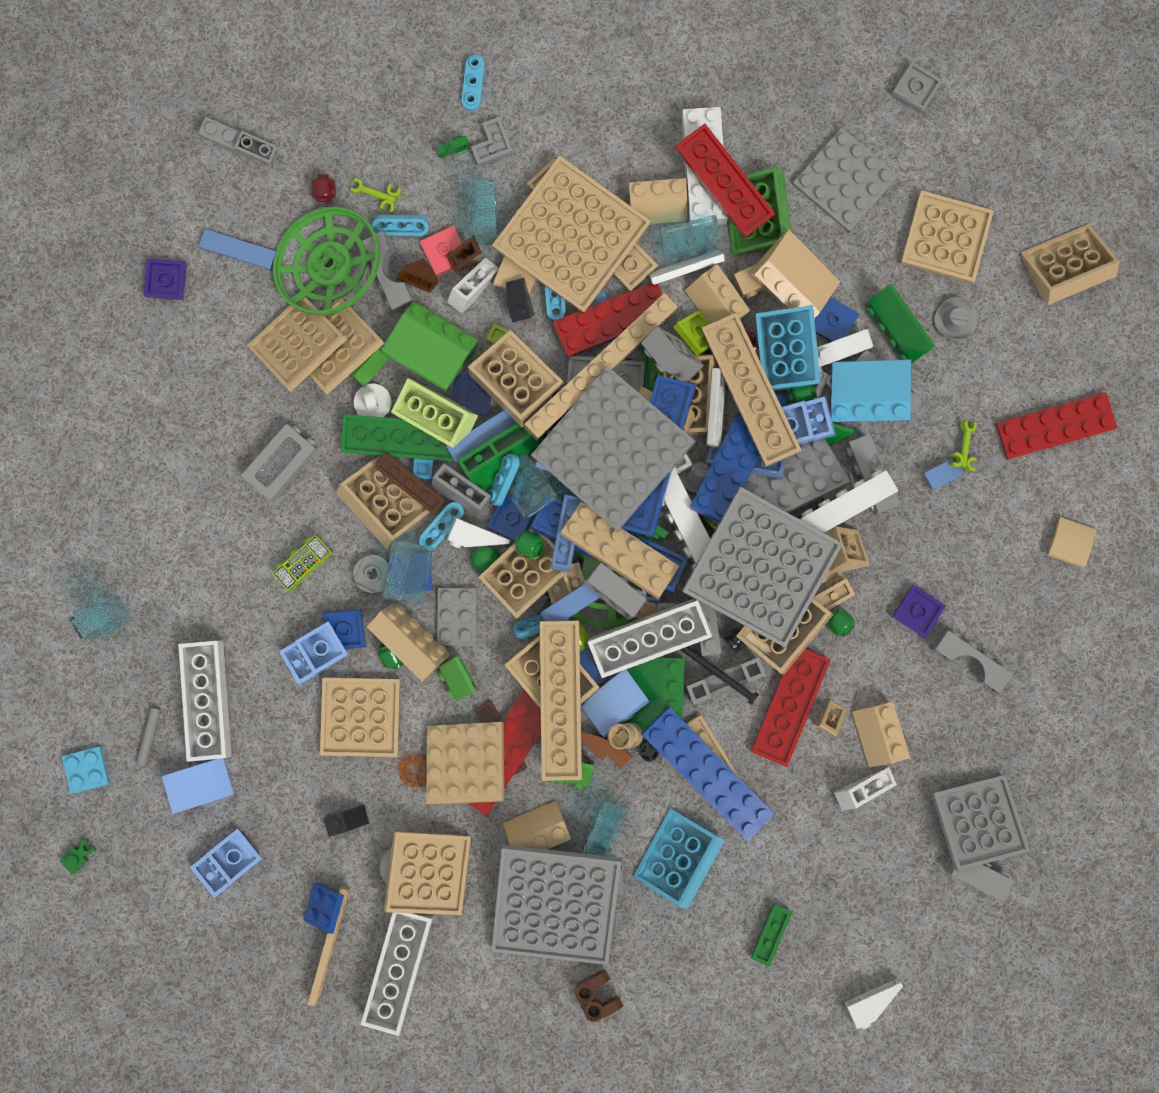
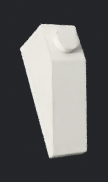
M485 257L452 289L447 303L460 313H463L497 274L499 268Z
M868 329L818 346L819 367L872 348L873 344Z
M456 517L446 538L450 541V545L459 549L461 545L464 547L509 544L510 542L507 538Z
M887 767L843 787L834 794L842 811L856 809L896 786L897 783L890 768Z
M895 979L844 1002L854 1026L857 1029L870 1027L871 1023L877 1020L903 987L902 983Z

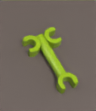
M354 178L353 181L359 184V187L357 189L351 187L352 193L359 194L362 192L384 200L380 205V209L383 211L386 205H390L389 212L390 214L394 213V204L397 198L401 196V188H398L396 193H392L393 186L389 184L387 187L388 194L365 186L360 179Z
M968 420L961 421L960 428L963 431L961 452L950 454V456L956 459V462L949 463L950 467H961L966 472L975 471V468L970 466V462H976L977 459L975 457L968 458L971 432H974L977 427L975 422L970 423L968 427Z

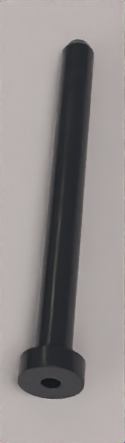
M687 646L679 649L749 700L747 703L750 705L759 696L757 692H754V694L690 647Z

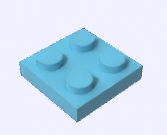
M102 746L62 756L70 794L110 784Z

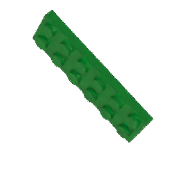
M343 414L342 453L383 456L385 452H388L393 457L454 462L445 447L447 444L403 419Z

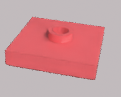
M454 226L420 241L436 276L453 269L446 255L462 244Z

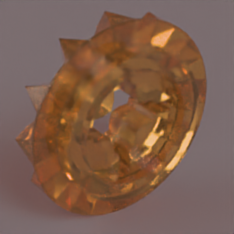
M419 756L406 758L399 768L401 780L410 787L423 785L427 781V761ZM412 764L415 768H422L418 772L419 779L414 774L407 775L412 770Z

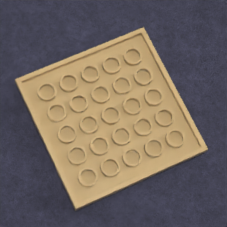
M559 155L492 244V248L579 311L585 313L650 226L651 221Z

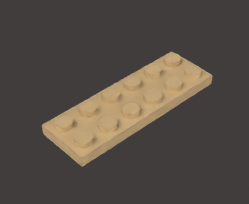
M583 502L579 504L560 532L561 536L570 542L572 541L576 546L656 599L660 598L679 568L677 564L621 528L619 531H616Z

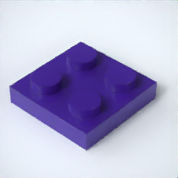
M147 259L144 296L146 298L183 300L187 263L185 261Z
M912 585L892 618L921 637L926 638L946 605L915 585Z

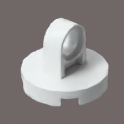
M375 383L367 384L365 387L362 386L354 397V408L357 414L361 416L386 417L392 407V398L389 392L383 386Z

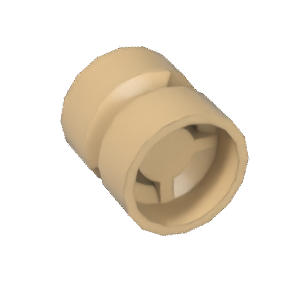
M635 723L616 724L609 730L608 740L616 749L634 748L642 742L641 727Z

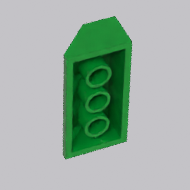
M892 283L865 304L867 314L871 318L874 317L878 330L886 334L888 344L891 348L897 350L900 360L911 359L912 364L935 347V344Z

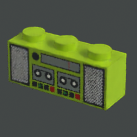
M309 536L303 542L304 546L300 549L296 548L289 554L290 558L286 562L281 561L275 566V571L272 574L287 591H292L334 554L319 536Z

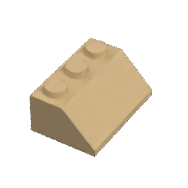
M686 178L629 183V205L651 221L650 225L687 222Z
M718 264L702 274L685 290L693 304L710 324L734 313H737L740 320H742L750 312V309Z
M885 701L851 711L868 767L892 764L910 758L893 701Z
M557 800L503 822L509 844L512 846L549 849L571 840V834Z

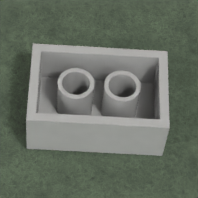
M658 326L641 342L646 348L644 352L647 356L655 359L656 367L661 372L666 371L670 376L674 375L678 380L683 379L688 382L704 366L681 338Z

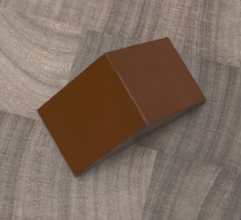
M472 236L446 256L454 272H458L481 262L482 251L475 237Z
M424 258L404 265L396 276V279L429 293L432 292L439 282Z

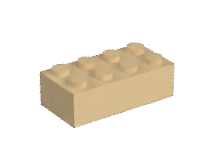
M397 602L380 611L367 626L422 682L432 675L450 656L446 648L439 645L433 639L431 633L425 631L419 622L411 617L405 608Z

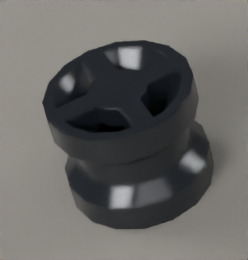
M734 628L731 631V635L726 636L723 640L733 650L738 652L740 646L745 643L736 637L739 631Z
M649 742L643 743L639 748V754L644 761L652 762L659 755V752Z

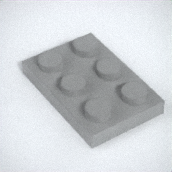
M438 588L437 643L439 645L476 646L477 588Z

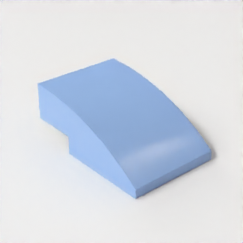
M821 397L782 407L798 444L836 436L827 398Z
M329 621L279 651L298 685L303 684L348 655Z
M625 669L602 686L581 707L604 738L609 734L612 726L624 724L635 716L634 713L647 705L649 700Z
M224 758L215 759L162 776L172 814L234 794Z
M236 829L190 868L210 894L216 898L262 858L242 833Z

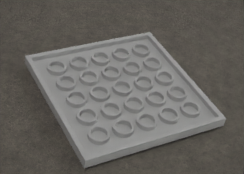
M607 366L531 456L611 527L619 531L693 446L695 440Z
M739 486L682 591L786 648L843 543Z
M502 844L491 952L608 965L621 858Z

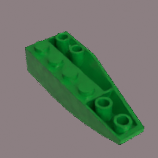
M560 420L553 427H551L549 431H552L554 427L560 422ZM516 423L457 461L469 480L486 492L492 488L495 476L502 466V460L507 454L518 455L520 467L546 438L548 431L536 441L524 426L521 427Z

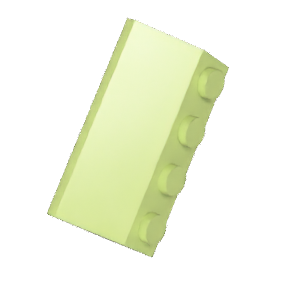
M407 378L391 413L452 448L470 433L478 417L476 413L423 383Z

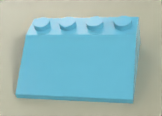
M813 305L756 313L760 363L773 390L820 384Z
M911 359L833 362L832 422L911 420Z
M670 808L633 877L677 906L688 909L725 839Z

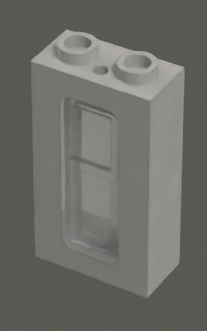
M285 424L241 475L272 502L279 497L319 451L315 448L316 443L309 437L304 439L300 435L302 431L294 424L292 427Z

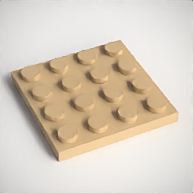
M921 190L900 264L973 284L978 272L994 210Z
M306 297L298 302L299 305L305 308L318 310ZM290 305L247 346L291 392L347 339L324 315L306 314Z
M342 298L335 300L332 303V308L345 303ZM350 306L337 313L324 315L347 339L309 375L327 395L384 344L382 339Z
M323 677L320 755L398 757L401 679Z
M503 722L427 726V805L504 801Z
M394 831L384 911L393 913L462 915L471 836Z

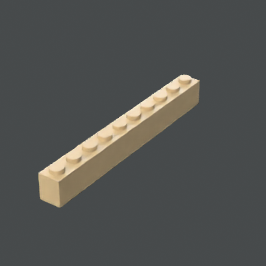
M664 293L524 424V428L538 441L572 408L607 366L611 370L616 368L657 326L659 327L678 308L676 304Z

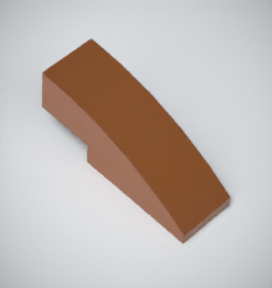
M581 731V741L602 761L608 755L622 769L632 758L624 749L614 748L608 739Z

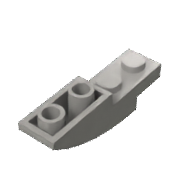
M206 116L198 133L199 136L216 143L221 148L267 164H271L277 149L276 145L242 130L239 132Z

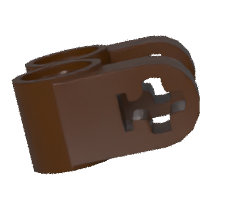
M606 969L600 970L579 981L575 988L576 999L580 1003L585 1017L591 1022L599 1021L623 1007L619 996H615L602 1003L595 988L610 980ZM584 987L590 990V993L586 996L579 992ZM593 1005L597 1006L599 1008V1011L597 1013H591L588 1010L589 1007Z

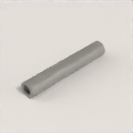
M150 708L136 765L146 766L161 709Z

